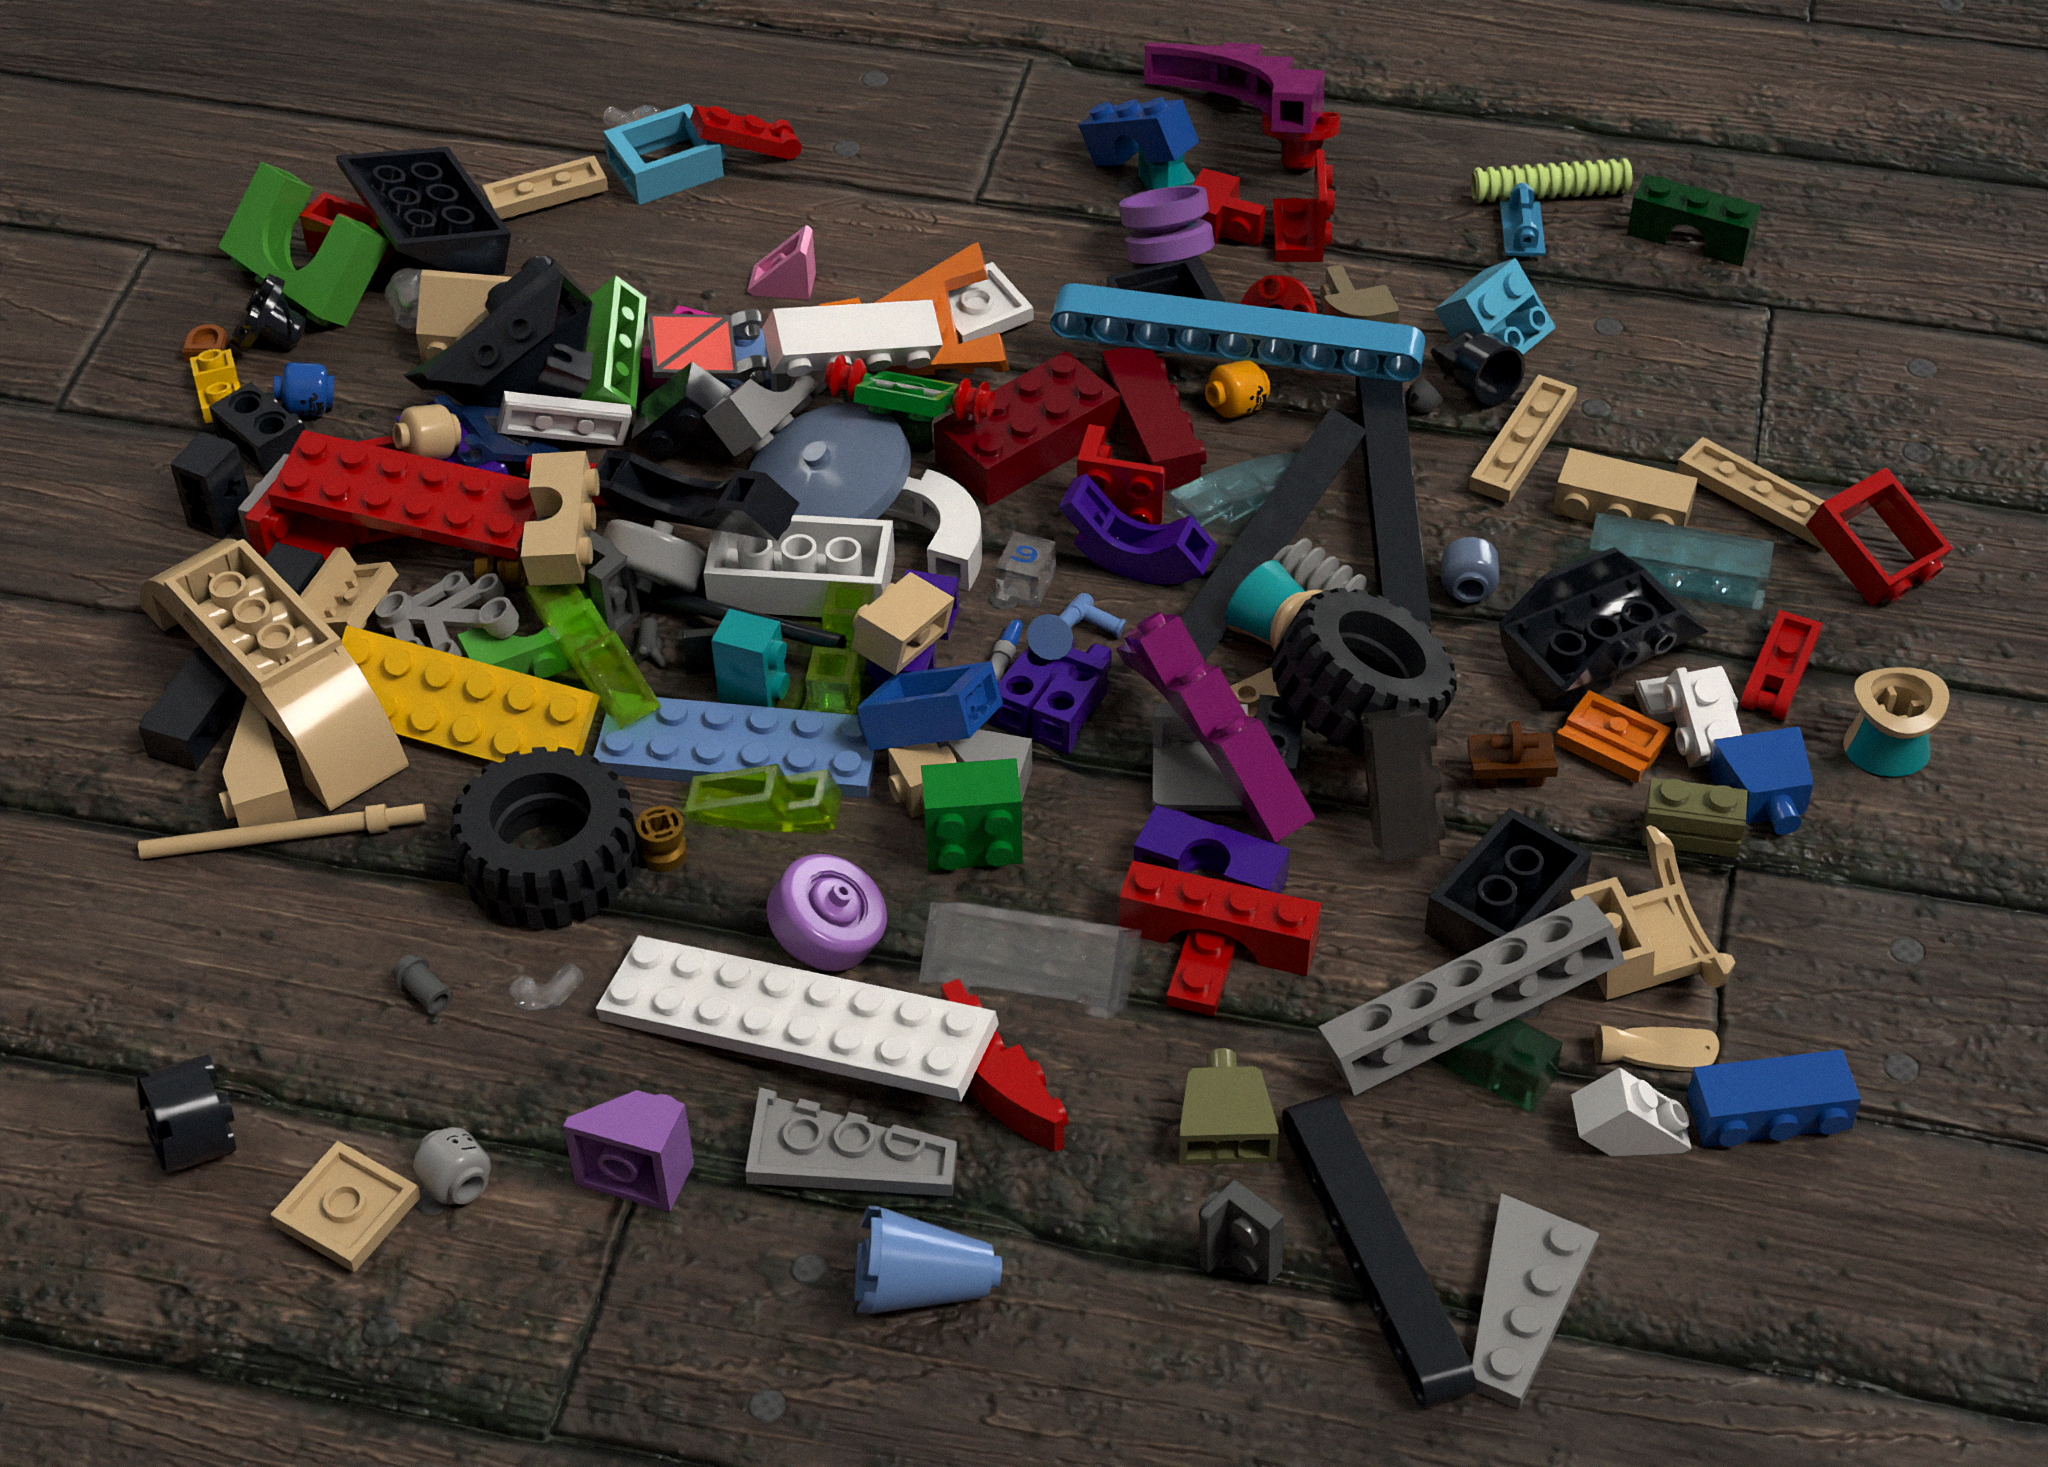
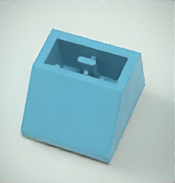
M1516 258L1484 269L1434 309L1452 340L1466 329L1473 330L1476 333H1491L1518 349L1522 355L1556 328Z

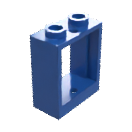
M992 661L899 673L890 676L857 707L858 727L860 732L865 735L869 751L970 738L1003 705Z

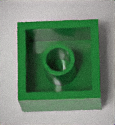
M1017 758L921 765L928 871L1023 863L1022 801Z

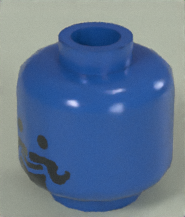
M289 362L284 367L283 376L274 375L273 396L277 401H282V408L289 414L295 413L299 417L321 418L325 414L326 408L333 409L334 375H328L327 368L323 364Z

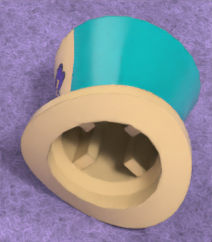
M1277 560L1267 561L1254 569L1234 592L1226 609V625L1231 631L1270 645L1275 650L1303 603L1310 599L1312 595L1323 590L1305 591L1290 576L1280 562Z
M1906 667L1873 670L1858 677L1854 686V699L1860 712L1847 729L1843 742L1845 753L1849 759L1861 769L1881 776H1905L1921 770L1927 765L1931 756L1929 732L1941 722L1948 707L1949 691L1945 682L1929 671Z

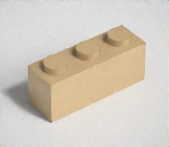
M1570 448L1557 482L1553 513L1680 544L1692 510L1698 478Z

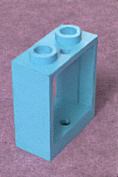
M689 103L603 131L607 162L638 205L724 176L722 160L726 159L724 144L699 138L690 120L693 108ZM687 139L695 146L694 148L646 164L639 156Z

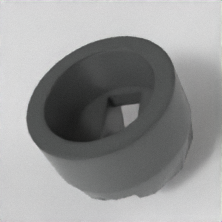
M1421 376L1410 385L1406 394L1407 405L1410 407L1414 406V411L1417 413H1428L1443 401L1438 391Z

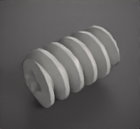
M1307 538L1301 539L1295 545L1283 547L1273 558V560H1277L1282 564L1290 576L1305 591H1325L1334 588H1346L1348 592L1354 589L1364 591L1367 578L1364 575L1358 574L1352 578L1353 569L1349 565L1339 568L1338 558L1330 556L1325 559L1326 551L1321 547H1316L1312 550V542Z

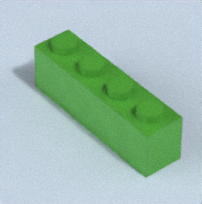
M615 275L589 296L594 303L586 351L593 353L591 381L580 399L631 405V411H634L637 403L646 297Z

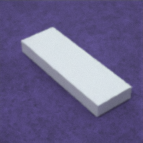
M504 391L497 419V432L501 434L623 446L632 416L631 405Z

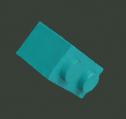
M729 609L711 640L719 703L774 708L778 699H784L790 684V675L785 673L784 664L787 644L782 641L780 621Z

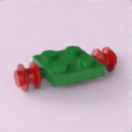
M839 355L834 362H830L825 372V386L830 388L832 397H838L842 390L847 391L851 401L868 405L867 410L873 413L890 414L893 413V410L908 412L909 419L927 422L933 421L935 417L946 413L947 410L952 408L958 421H962L968 413L973 414L976 424H981L985 417L991 416L994 409L995 393L990 391L989 384L986 381H983L979 388L976 389L972 388L969 378H964L959 384L890 371H882L872 376V374L867 372L862 359L857 358L851 366L847 365L846 358L843 355Z

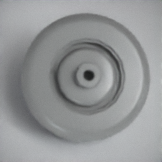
M611 520L606 525L602 536L614 543L620 552L628 556L626 566L634 571L636 588L646 593L651 592L653 584L662 587L667 586L668 589L681 593H694L700 585L707 554L701 548L671 535L674 526L659 520L654 521L652 528L626 520Z

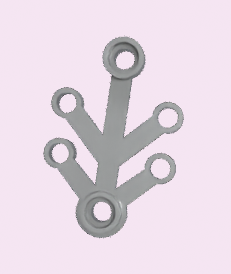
M460 571L448 574L441 582L413 597L408 596L403 591L389 593L378 602L375 609L378 615V625L385 632H395L397 639L425 646L420 638L415 637L412 627L413 624H425L433 646L432 649L461 657L463 654L454 640L450 639L446 626L484 628L489 635L503 639L511 636L518 629L519 614L510 600L502 597L505 593V586L496 574L489 573L483 575L476 583L471 585ZM444 596L447 597V599L433 607H427ZM478 599L485 603L480 610L462 609Z

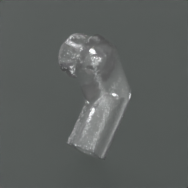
M643 105L628 112L610 106L606 109L603 120L604 123L615 128L660 113L661 111L652 105Z
M566 963L546 984L536 985L533 978L522 976L511 984L509 991L510 995L515 999V1006L521 1010L529 1012L559 1007L583 982L584 975L577 966L572 963Z

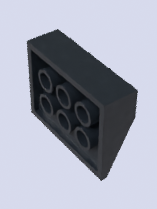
M449 147L336 156L337 165L396 251L451 272L482 275L505 273L511 233Z

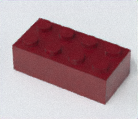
M1064 351L993 390L992 392L995 393L993 412L990 417H985L981 424H976L973 414L968 413L962 421H958L955 414L952 413L934 423L935 461L989 507L1078 456L1088 424L1106 427L1105 440L1120 432V394L1069 352Z

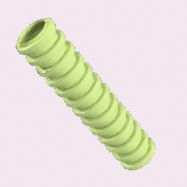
M1627 158L1620 159L1618 163L1615 159H1609L1607 163H1604L1603 160H1597L1595 164L1588 160L1584 161L1583 165H1580L1578 161H1573L1570 166L1566 162L1559 163V166H1555L1554 163H1548L1546 167H1543L1542 164H1536L1534 168H1531L1529 164H1525L1522 169H1519L1517 165H1512L1509 170L1505 166H1500L1498 170H1495L1493 167H1487L1486 171H1482L1478 167L1474 169L1471 175V192L1476 203H1482L1484 199H1487L1489 203L1495 202L1496 198H1499L1500 201H1507L1512 189L1519 183L1528 184L1534 190V195L1537 199H1543L1544 195L1552 199L1556 198L1557 194L1561 198H1566L1569 193L1573 197H1579L1581 193H1584L1585 196H1591L1593 192H1596L1599 196L1604 195L1605 191H1608L1610 195H1614L1618 190L1622 194H1627L1632 187V167Z

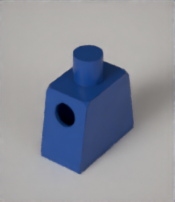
M1799 726L1714 739L1707 772L1716 786L1725 785L1748 791L1746 823L1770 820L1777 834L1785 835L1796 831L1802 823L1799 815L1807 811L1813 788V778Z

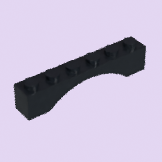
M607 449L596 467L599 475V496L620 514L778 541L782 533L788 529L791 518L800 504L764 472L737 469L730 480L709 481L672 471L631 452Z

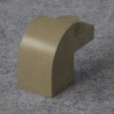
M1342 264L1326 267L1325 285L1320 287V298L1323 305L1322 315L1393 324L1399 323L1400 310L1386 284L1355 290Z

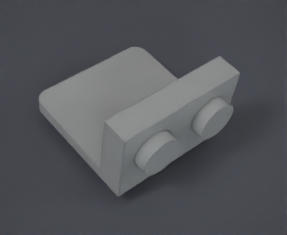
M1154 703L1153 806L1159 805L1178 811H1243L1245 809L1225 776L1170 703ZM1240 704L1248 716V704Z

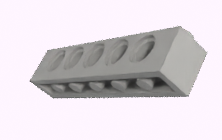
M1585 895L1320 1025L1318 1028L1334 1066L1355 1096L1625 963L1613 924L1592 899Z

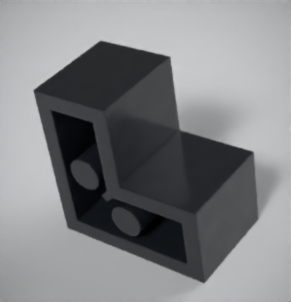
M691 361L638 404L632 440L664 462L690 441H693L725 463L733 457V454L703 415L733 390Z

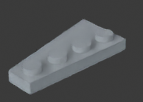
M759 1087L745 1171L747 1184L952 1196L957 1160V1141L895 1124L890 1129L869 1123L866 1116L848 1112L845 1117L820 1110L819 1103L801 1098L798 1103L777 1098L775 1091Z
M1501 1193L1472 1363L1476 1379V1392L1518 1410L1520 1409L1596 1248L1599 1237L1598 1232Z

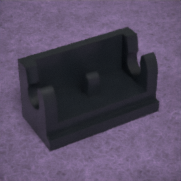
M554 344L550 352L565 358L568 363L548 356L544 362V367L528 394L580 399L591 381L593 353L588 351L583 353L562 344Z

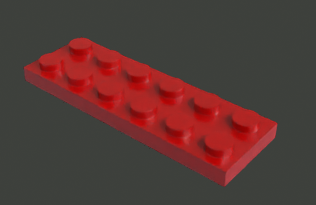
M306 430L302 431L268 492L272 506L512 560H518L521 554L522 533L525 522L538 519L529 490V479Z

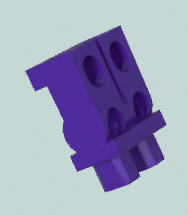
M1073 639L1072 647L1067 655L1060 659L1047 660L1035 654L1029 646V649L1022 652L998 682L1003 705L990 717V725L1028 738L1032 732V741L1069 754L1077 742V732L1088 715L1096 709L1099 701L1101 702L1107 694L1108 673L1112 666L1111 649L1094 644L1085 653L1074 649Z

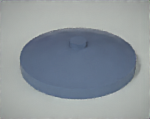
M844 402L823 406L793 419L788 425L773 434L774 438L758 451L749 470L766 473L800 503L793 515L876 520L895 501L905 485L911 466V451L901 427L890 414L870 412L867 410L868 405Z

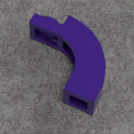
M1087 474L1073 479L1058 507L1079 530L1073 544L1082 553L1103 568L1119 576L1164 585L1182 583L1200 577L1204 574L1217 548V544L1192 515L1163 525L1146 524L1128 517L1113 505Z

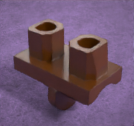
M1509 721L1507 734L1468 735L1467 748L1472 779H1476L1477 787L1480 789L1496 788L1501 784L1502 778H1519V783L1525 787H1542L1547 777H1557L1558 762L1554 754L1552 732L1522 733L1519 721Z

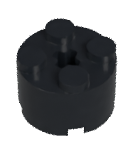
M209 1054L191 1058L135 1077L140 1111L145 1110L149 1125L145 1127L160 1167L163 1171L166 1170V1173L203 1163L237 1150L235 1138L229 1123L234 1122L232 1107L225 1092L216 1095L213 1084L217 1083V1075Z

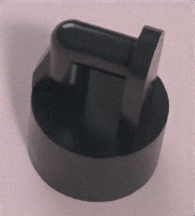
M1466 329L1447 345L1437 344L1430 350L1435 362L1441 369L1453 376L1456 385L1460 389L1486 405H1496L1507 400L1517 390L1524 376L1525 360L1522 353L1491 333H1476L1473 330Z

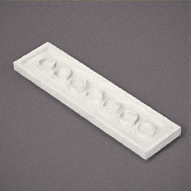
M639 935L595 1008L600 1021L957 1101L962 1100L999 1024L996 1011Z

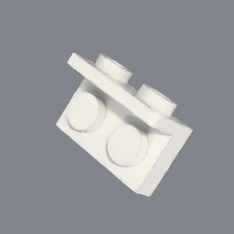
M1717 666L1687 672L1685 667L1677 668L1665 680V685L1663 686L1664 703L1668 711H1673L1678 727L1675 732V739L1680 754L1682 756L1686 755L1689 768L1708 765L1714 739L1742 735L1723 667Z

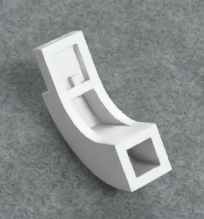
M927 469L921 480L907 477L901 492L883 514L921 524L933 531L935 536L927 548L928 573L958 578L959 588L969 591L977 578L982 564L981 517L975 501L961 485L938 472Z

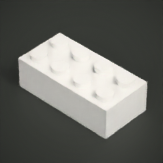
M793 515L788 529L782 533L778 541L713 530L704 569L706 598L762 614L854 619L857 611L863 605L873 603L891 583L895 561L893 521Z

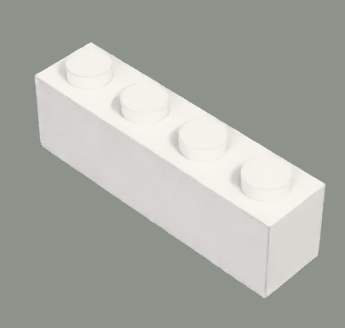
M933 300L777 308L771 311L762 327L772 374L787 373V375L793 377L802 376L811 371L826 370L828 364L834 362L839 355L845 356L847 365L851 366L857 358L862 359L869 371H881L890 366L906 365L911 369L922 368L932 362L943 346Z

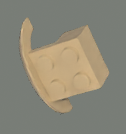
M1651 825L1646 827V841L1658 889L1627 898L1618 878L1613 877L1570 890V903L1588 895L1613 924L1625 963L1595 977L1606 1000L1698 973L1711 987L1718 988L1727 983L1735 961L1732 955L1718 953L1701 928L1680 878L1674 846L1671 840L1656 827Z

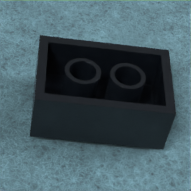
M1509 808L1429 896L1424 933L1457 953L1465 955L1569 904L1570 890L1586 886L1592 853Z

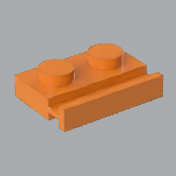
M1588 690L1567 718L1565 726L1557 731L1555 745L1633 782L1639 783L1643 772L1649 769L1668 743L1671 728Z

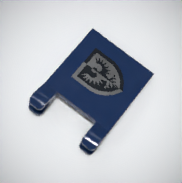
M437 395L433 400L435 404H441L446 407L450 414H455L459 422L461 421L470 432V434L464 437V442L471 450L465 453L460 451L457 454L465 466L475 467L490 460L526 462L527 458L532 456V454L560 452L549 438L498 433L497 419L500 408L456 405L444 395Z

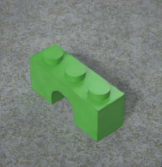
M584 590L542 604L546 627L535 635L528 637L511 635L507 638L499 639L489 635L484 628H474L457 634L460 650L463 654L462 657L541 679L592 662L609 654L604 623Z

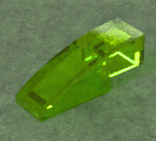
M771 764L694 776L690 786L685 814L690 819L745 830L771 832L828 830L836 828L842 792L829 769L785 776L779 764Z

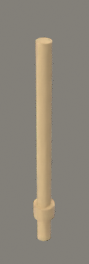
M424 803L387 808L386 804L366 806L365 811L142 840L138 842V851L141 860L361 830H368L369 834L389 832V827L426 822Z

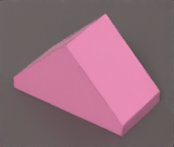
M805 225L754 265L747 291L753 296L809 300L816 275L813 229Z

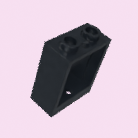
M1198 255L1107 277L1106 287L1226 302ZM1154 350L1155 354L1165 352Z

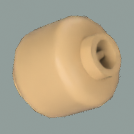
M441 404L409 407L402 412L399 423H395L393 426L394 444L397 449H402L406 453L438 460L447 459L452 455L454 449L459 447L461 442L459 420L455 414H450L449 410Z

